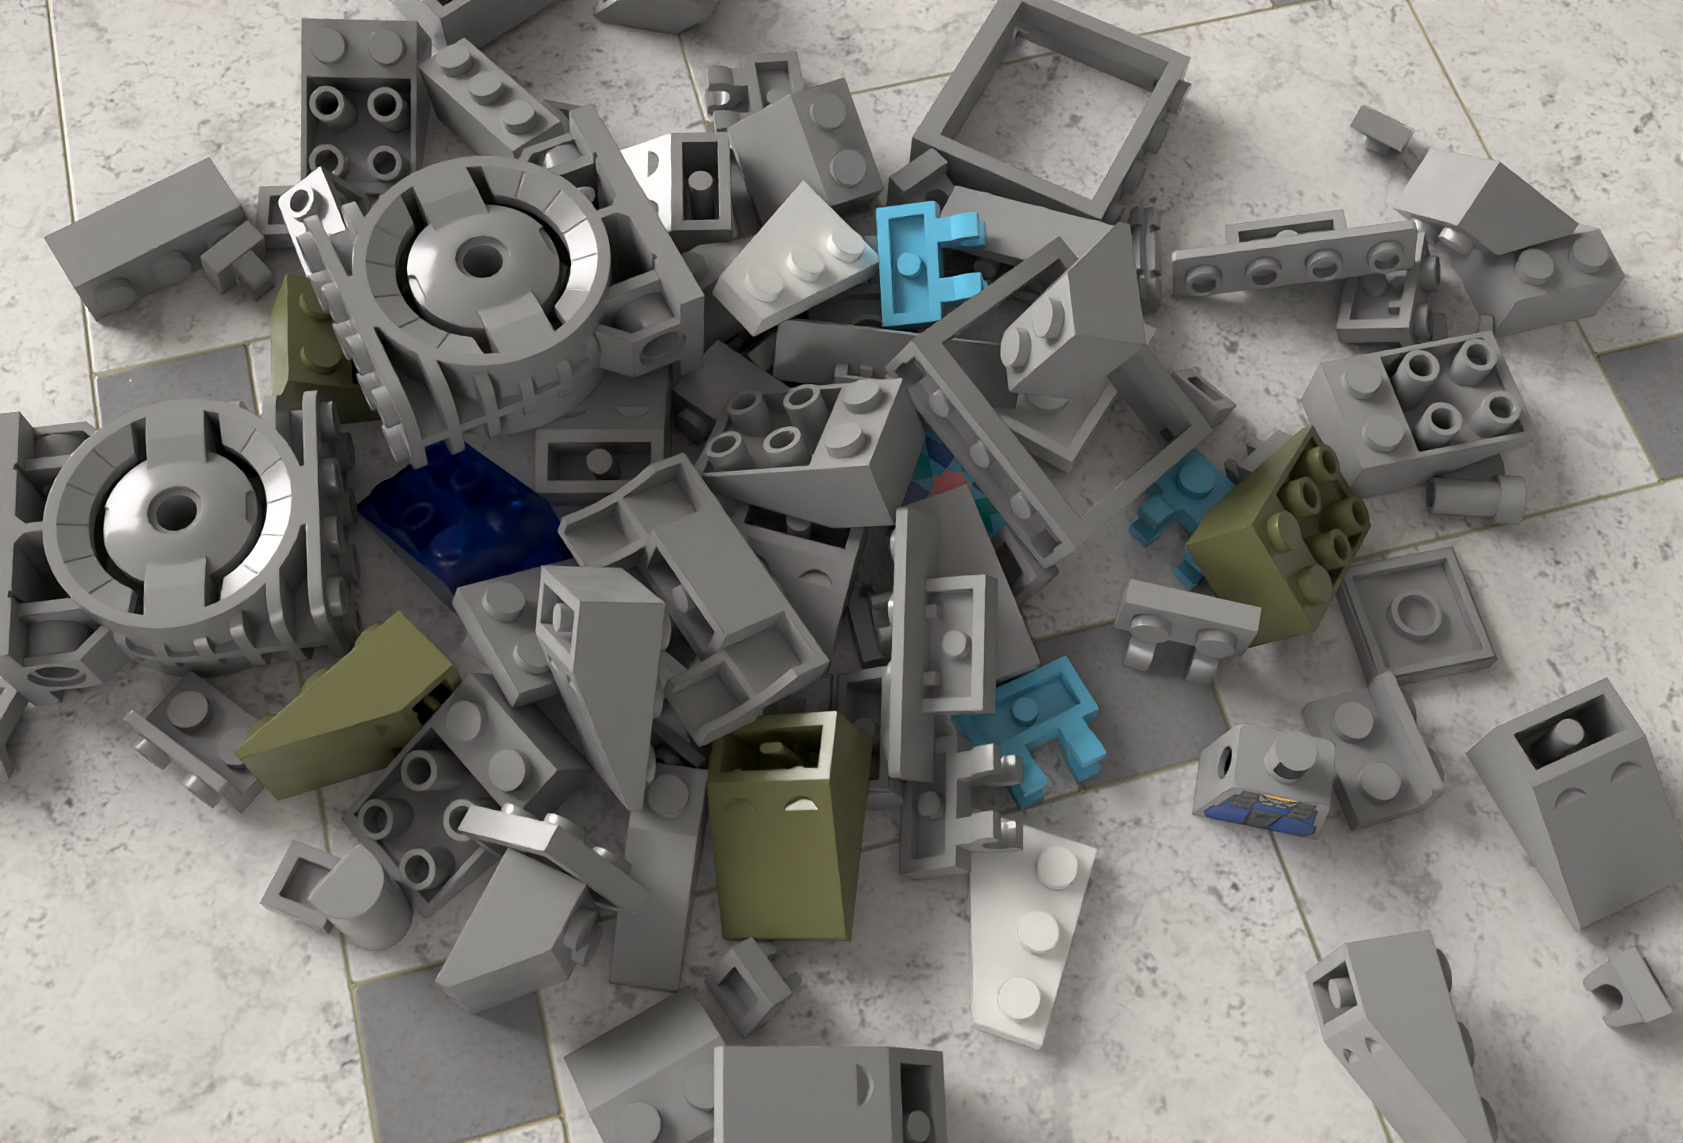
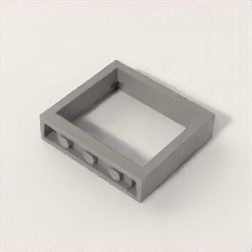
M998 0L914 133L911 141L909 163L933 147L948 162L946 175L954 187L957 185L980 192H988L996 196L1035 206H1043L1051 210L1090 220H1098L1115 226L1120 222L1126 206L1120 202L1125 192L1135 195L1148 167V163L1143 161L1147 152L1156 155L1165 140L1170 127V123L1165 121L1169 112L1177 116L1179 115L1184 100L1191 89L1192 84L1184 81L1191 57L1053 0ZM1017 36L1152 92L1092 200L954 141Z
M1060 236L916 336L885 367V370L893 379L904 378L916 409L1044 570L1078 549L1214 431L1195 404L1191 402L1160 363L1157 356L1145 345L1106 377L1162 448L1084 515L1079 517L943 346L1029 283H1032L1039 293L1042 294L1078 260ZM915 361H917L919 365L923 368V370L927 373L925 376L916 366V364L914 363ZM1046 528H1050V530L1058 538V542L1054 540V538L1050 535Z

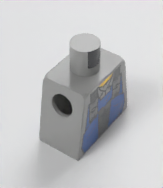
M1249 723L1237 724L1200 752L1192 815L1317 840L1321 835L1331 805L1336 743L1328 739L1309 736L1297 730L1284 731Z

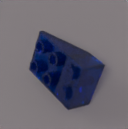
M441 440L424 448L428 465L415 470L410 463L392 478L380 482L372 489L370 495L357 504V511L364 522L459 617L452 605L458 587L572 559L574 556L557 532L560 521L548 500L466 442H464V451L452 455L444 441Z

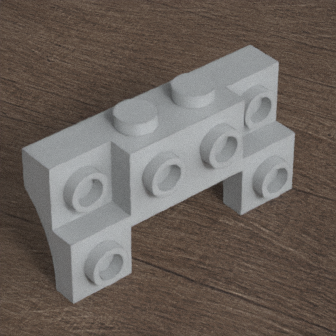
M685 453L650 464L634 479L614 493L582 510L562 517L557 532L580 567H608L627 570L637 566L657 597L665 602V608H667L671 618L700 659L701 663L670 677L663 689L664 695L699 747L754 722L763 707L818 682L830 663L828 657L788 602L781 583L775 577L769 575L751 549L743 529L732 522Z

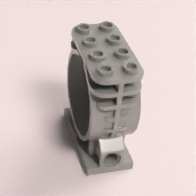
M592 103L569 111V133L524 148L519 159L501 156H468L432 164L403 178L384 194L379 195V199L371 207L365 218L355 201L342 205L341 210L347 229L327 235L317 215L303 219L306 233L296 236V240L311 272L308 275L311 285L323 311L329 310L335 322L332 326L346 359H353L359 372L356 376L369 407L372 411L378 410L384 423L381 426L383 434L397 463L409 459L415 470L428 465L424 447L441 440L444 441L452 455L464 451L465 444L462 433L487 435L488 438H492L497 435L519 433L546 425L579 405L595 389L606 370L635 378L670 363L674 364L680 376L703 368L705 295ZM559 261L571 268L566 290L556 303L561 287ZM408 282L410 283L416 307L426 321L421 319L408 306L400 293ZM554 305L555 315L563 324L556 331L553 330L547 318ZM477 343H487L492 353L483 354Z
M320 390L306 391L303 394L302 410L290 411L280 394L265 396L262 415H256L248 410L243 401L226 403L197 398L173 399L149 404L127 412L98 430L86 421L32 427L20 411L0 413V677L34 706L62 703V692L65 689L104 685L130 658L164 674L185 677L191 670L201 678L234 674L254 666L269 665L271 658L281 651H287L295 662L310 661L313 656L314 647L325 645L328 646L335 657L346 656L352 650L353 642H356L363 632L359 605L357 602L351 603V583L360 581V561L355 544H349L348 526L357 525L358 509L354 490L352 487L347 488L346 470L355 469L356 459L351 434L349 432L341 433L340 416L335 401L326 402ZM243 472L258 474L264 484L267 498V515L263 530V513L260 500ZM194 519L188 527L176 531L183 522ZM109 555L132 582L144 588L143 615L134 614L138 597L134 590L116 581L106 572ZM222 584L221 598L217 602V586Z

